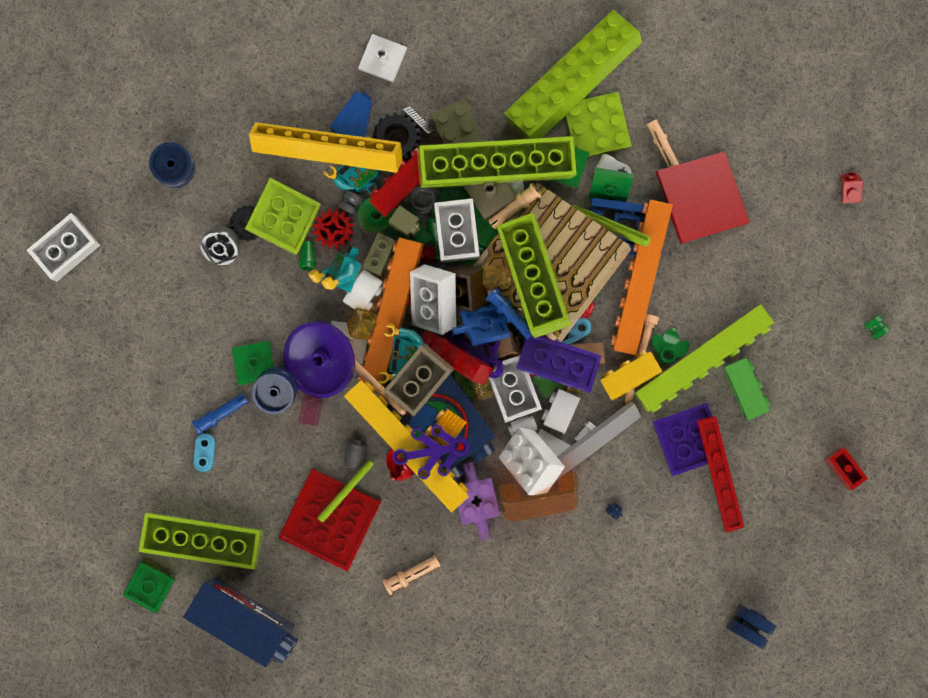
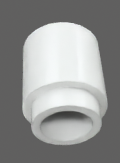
M527 415L510 422L511 426L508 427L511 437L518 427L534 431L538 430L533 416L528 417Z

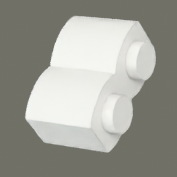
M363 269L355 281L351 293L348 292L343 302L362 315L364 312L368 313L374 305L371 302L375 296L379 297L384 290L383 282Z

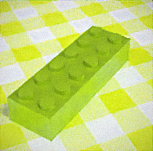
M534 213L497 225L531 334L534 338L571 326L564 299Z
M149 512L145 513L138 552L255 570L258 567L263 530Z

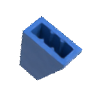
M356 90L329 126L330 130L337 134L366 137L373 107L372 101H370L372 98L365 92L359 93Z

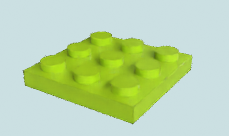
M619 92L581 100L565 116L570 136H573L574 147L590 152L589 157L632 146Z
M269 178L245 230L297 255L321 204Z

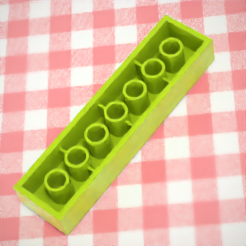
M612 10L504 112L507 122L525 139L543 138L642 43L640 32L616 11Z
M573 136L422 145L417 149L420 188L486 184L487 182L509 183L571 179L577 175Z

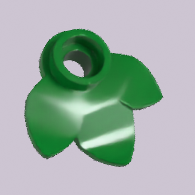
M675 328L667 330L663 337L659 334H654L652 338V346L657 352V358L664 365L672 364L676 358L684 357L690 347V342L679 341ZM664 352H668L670 354V357L668 359L664 358Z

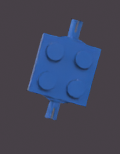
M493 304L483 306L474 312L461 311L460 318L463 325L452 327L454 335L466 333L472 346L509 338L510 336L507 323L510 321L504 314H499Z

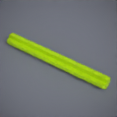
M572 205L611 233L644 247H647L651 242L650 236L577 205Z

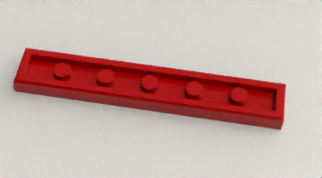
M714 415L696 420L724 532L742 529L744 524L717 417Z

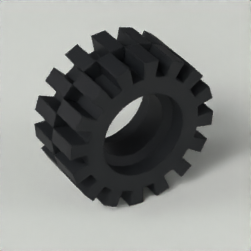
M246 205L242 206V208L238 207L237 211L233 212V216L230 217V227L238 235V238L246 241L256 240L259 237L241 227L242 219L251 216L254 207L250 205L249 207Z

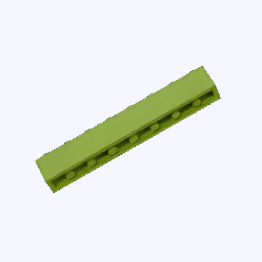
M761 304L635 392L634 395L647 412L651 410L653 413L663 407L661 404L667 399L670 402L677 397V391L682 388L684 391L694 385L692 382L694 379L699 377L701 380L708 375V369L713 366L718 368L725 363L723 360L725 357L730 355L732 358L740 352L739 347L744 344L749 346L756 341V335L761 333L763 336L772 329L770 326L774 321Z

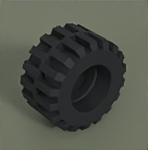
M395 112L391 116L387 114L374 127L373 139L386 140L387 134L393 129H402L407 132L408 141L401 147L403 161L410 160L412 158L410 154L417 147L421 146V134L417 123L410 116L406 117L404 113L397 115V112Z

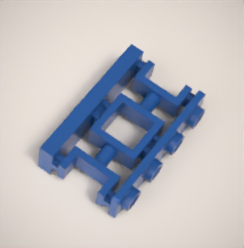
M592 198L591 212L603 216L604 211H597L596 209L622 212V214L615 213L613 221L617 223L618 219L635 221L636 231L642 217L634 216V214L645 216V214H642V204ZM617 236L618 238L629 244L631 251L628 253V255L635 256L636 252L633 251L634 245H630L634 244V242L626 238Z

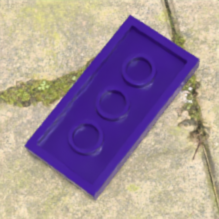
M532 336L530 339L526 340L525 338L516 369L590 393L602 355L556 340L553 341L544 336L537 338Z

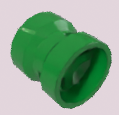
M880 314L864 324V327L872 333L871 336L874 341L891 330L888 325L883 323V318Z

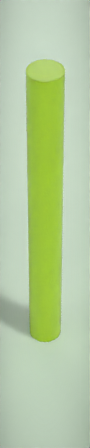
M369 459L317 517L321 522L328 518L371 469L374 463Z

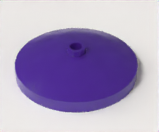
M312 321L303 324L289 335L285 343L283 352L285 369L294 375L297 380L298 389L303 393L315 398H328L343 391L351 382L355 371L354 351L345 334L332 324L322 321Z

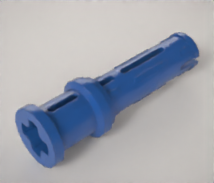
M499 288L493 290L487 296L486 301H490L497 308L499 314H504L526 340L530 339L533 335L530 332L528 323L511 306V301L507 300L500 293Z
M241 393L212 412L207 411L205 412L206 415L191 422L199 435H202L203 431L211 426H217L219 420L248 404V401L244 394Z

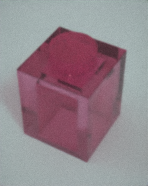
M308 397V400H302L299 423L319 426L323 404L319 403V399Z

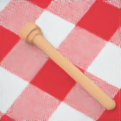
M646 314L645 328L637 355L647 349L652 328H655V325L658 324L659 317ZM635 389L626 393L624 399L626 404L632 401Z
M354 353L355 370L399 414H406V410L384 392L385 388L358 363L357 355Z

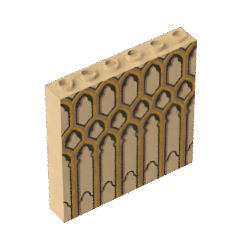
M536 183L535 186L541 192L542 197L532 201L528 208L520 209L508 221L530 213H534L538 220L572 324L566 328L548 333L546 336L553 341L557 339L562 342L631 249L629 244L539 183ZM498 233L474 266L484 268L486 293L489 295L493 290L499 288L500 293L507 300L511 301V306L525 319V313Z

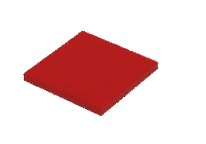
M725 152L655 172L665 202L673 204L670 217L680 244L750 223Z
M312 468L278 538L348 572L381 501L353 488L328 518L321 522L317 517L346 484Z

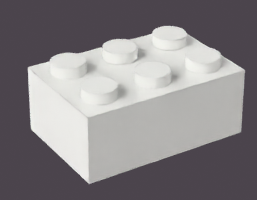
M473 198L434 203L441 263L480 259Z
M70 213L28 248L27 251L49 278L57 282L96 250L100 244L82 222Z
M423 265L411 271L412 325L441 335L451 330L452 327H456L455 273L428 265Z
M520 355L502 361L504 371L499 378L493 379L488 377L505 423L542 409L529 373L516 369Z
M518 427L498 457L528 495L545 497L565 468L534 430Z

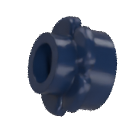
M608 504L605 511L612 518L617 520L619 517H623L621 513L623 509L618 504Z

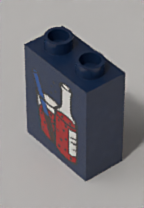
M213 578L202 584L183 616L187 621L265 668L274 660L281 664L285 659L287 660L299 640L290 634L295 624L218 578Z

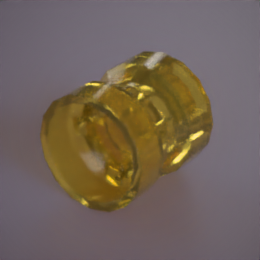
M489 377L484 385L473 381L470 382L472 389L476 392V401H482L495 395L493 389L489 386Z

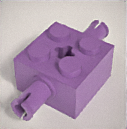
M474 462L469 463L470 471H468L467 464H463L462 467L466 479L464 485L469 490L467 492L469 497L458 506L462 525L474 522L477 526L479 541L485 540L483 531H485L486 539L492 538L487 521H489V518L500 516L492 479H477ZM474 496H478L479 499L482 498V502L479 503L480 506L478 507L471 503L474 500Z

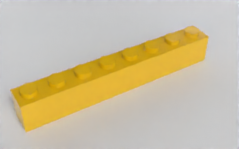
M255 122L249 133L252 152L396 173L403 161L401 142Z
M361 380L344 395L350 404L394 451L404 449L409 452L429 448L420 440L413 439L411 435L413 429L408 424L404 426L400 422L401 416L395 410L391 412L386 407L388 402L381 395L377 397L373 393L375 388L368 381L364 383ZM403 453L398 454L402 460L405 459V455ZM431 456L410 459L406 464L418 476L419 469L425 466ZM439 458L430 471V476L427 479L421 480L452 513L469 497L467 494L469 490L462 482L460 484L456 483L453 479L455 475L451 470L446 476H441L438 473V467L442 462ZM441 467L440 473H447V469L444 470L443 467ZM421 470L420 475L426 477L428 475L427 470Z

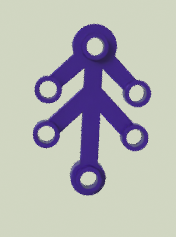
M452 329L448 331L447 338L457 345L459 344L466 351L493 367L489 375L490 378L496 379L503 374L504 365L498 360L497 348L500 346V340L495 341L493 346L492 342L487 343L488 347H490L489 359L486 357L485 343L477 345L476 349L464 339L463 333L454 335Z
M434 425L431 428L432 435L441 437L450 444L440 446L426 436L420 428H415L411 433L413 439L420 440L430 448L409 452L404 449H397L393 453V460L398 465H404L410 459L431 456L425 466L418 471L419 478L427 479L441 455L451 453L445 463L438 467V473L441 476H446L449 474L450 467L457 457H463L468 454L470 450L469 442L463 437L453 438L440 425ZM439 427L441 429L440 434H434L433 429ZM416 430H419L421 432V436L419 438L414 437V432ZM458 443H462L464 445V449L462 451H458L456 449V445ZM399 453H403L405 455V459L403 461H399L397 459ZM442 466L447 467V473H440V468ZM421 470H427L428 475L422 477L420 475Z

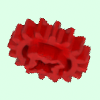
M328 209V214L322 211V218H315L318 224H313V227L317 229L313 232V235H318L315 240L317 242L322 241L321 246L323 248L328 245L329 250L333 246L337 250H339V245L346 247L345 241L351 242L352 240L349 235H354V232L350 230L354 227V224H349L351 218H345L346 213L344 211L339 214L338 209L334 213ZM331 218L329 222L324 223L325 220ZM339 219L345 223L346 228L340 226ZM333 225H335L338 231H334V234H331L329 228H333ZM321 231L328 234V240L323 238ZM340 235L343 236L342 239L336 241L337 237H339Z

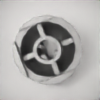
M219 226L210 229L205 234L200 248L208 261L212 262L213 260L218 263L217 265L221 266L228 265L236 259L240 250V241L238 235L232 229Z

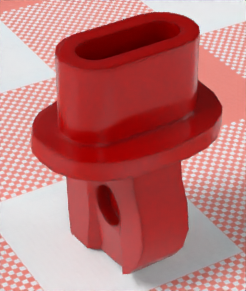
M423 246L420 261L424 265H429L430 261L435 260L436 254L432 246Z

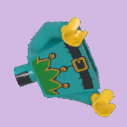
M328 165L332 170L331 173L328 174L323 171V174L331 178L342 190L352 193L358 192L359 194L365 189L369 194L376 188L380 190L375 181L380 178L379 173L381 170L341 165L335 169Z
M349 245L345 256L337 253L330 267L323 269L321 273L317 269H313L308 273L309 277L314 283L320 282L323 278L321 283L325 289H334L337 286L351 293L361 268V263L355 261L360 250Z
M391 323L386 325V327L392 328L393 332H384L385 336L391 337L394 334H397V336L395 335L393 340L389 372H392V374H388L385 371L380 372L379 374H385L387 377L385 381L380 380V383L393 380L419 347L425 344L415 331L405 328L396 329L395 325Z

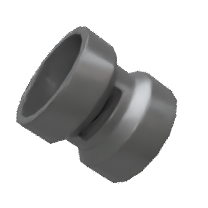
M347 191L344 195V201L340 202L338 208L344 212H349V215L354 217L357 213V207L362 204L363 199Z

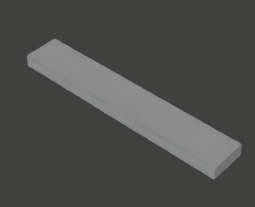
M632 401L558 455L557 458L565 468L556 481L641 418L636 405Z

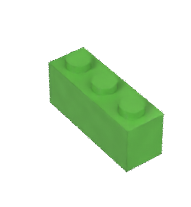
M745 358L723 368L745 421L769 412L768 407H770V403L767 397L762 395V385L758 378L755 379L753 374L755 369L751 361Z

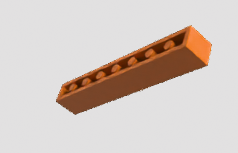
M648 199V203L644 202L642 214H645L643 222H639L637 231L650 236L651 242L647 247L634 242L633 251L636 253L634 259H630L628 267L631 274L630 278H626L624 283V289L627 290L625 297L622 296L619 308H622L621 315L616 317L615 326L617 331L616 334H612L610 345H613L614 351L632 355L637 354L673 204Z
M400 237L393 245V252L395 254L388 264L390 273L383 283L384 295L383 297L380 296L378 301V308L380 310L373 320L374 332L368 338L369 351L365 352L363 357L364 368L378 382L380 380L385 381L387 378L385 374H379L380 372L385 371L389 374L394 336H397V334L391 337L385 336L384 332H393V329L386 327V325L389 323L394 324L396 329L402 327L411 294L410 272L418 268L424 246L423 243ZM360 374L358 375V382L361 380L364 383L367 382ZM380 383L384 388L386 387V383Z

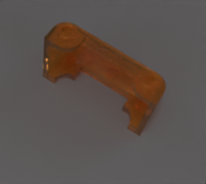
M568 472L560 476L558 484H556L557 491L521 498L519 490L515 485H497L502 514L510 522L571 512L578 506L576 472Z

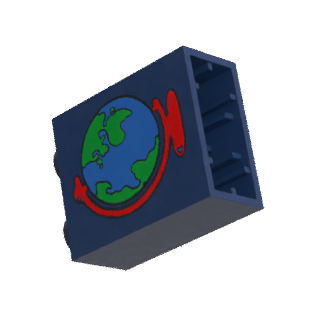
M450 374L415 416L411 415L407 410L406 414L399 415L402 418L400 422L404 426L408 424L412 429L420 428L423 433L426 432L429 426L433 427L438 421L435 418L441 410L446 411V409H449L467 422L457 437L465 438L470 444V450L467 455L457 457L450 467V470L455 475L453 478L455 480L464 474L458 464L471 456L477 464L495 451L490 441L496 436ZM388 403V405H387L386 407H387L391 412H392L393 410H395V409ZM416 430L414 437L419 438L421 432ZM458 443L456 445V449L458 451H462L464 449V445L462 443ZM451 453L441 455L440 460L442 462L440 465L445 463Z

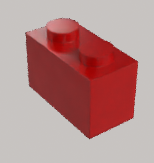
M845 447L836 449L824 458L847 490H854L868 479Z

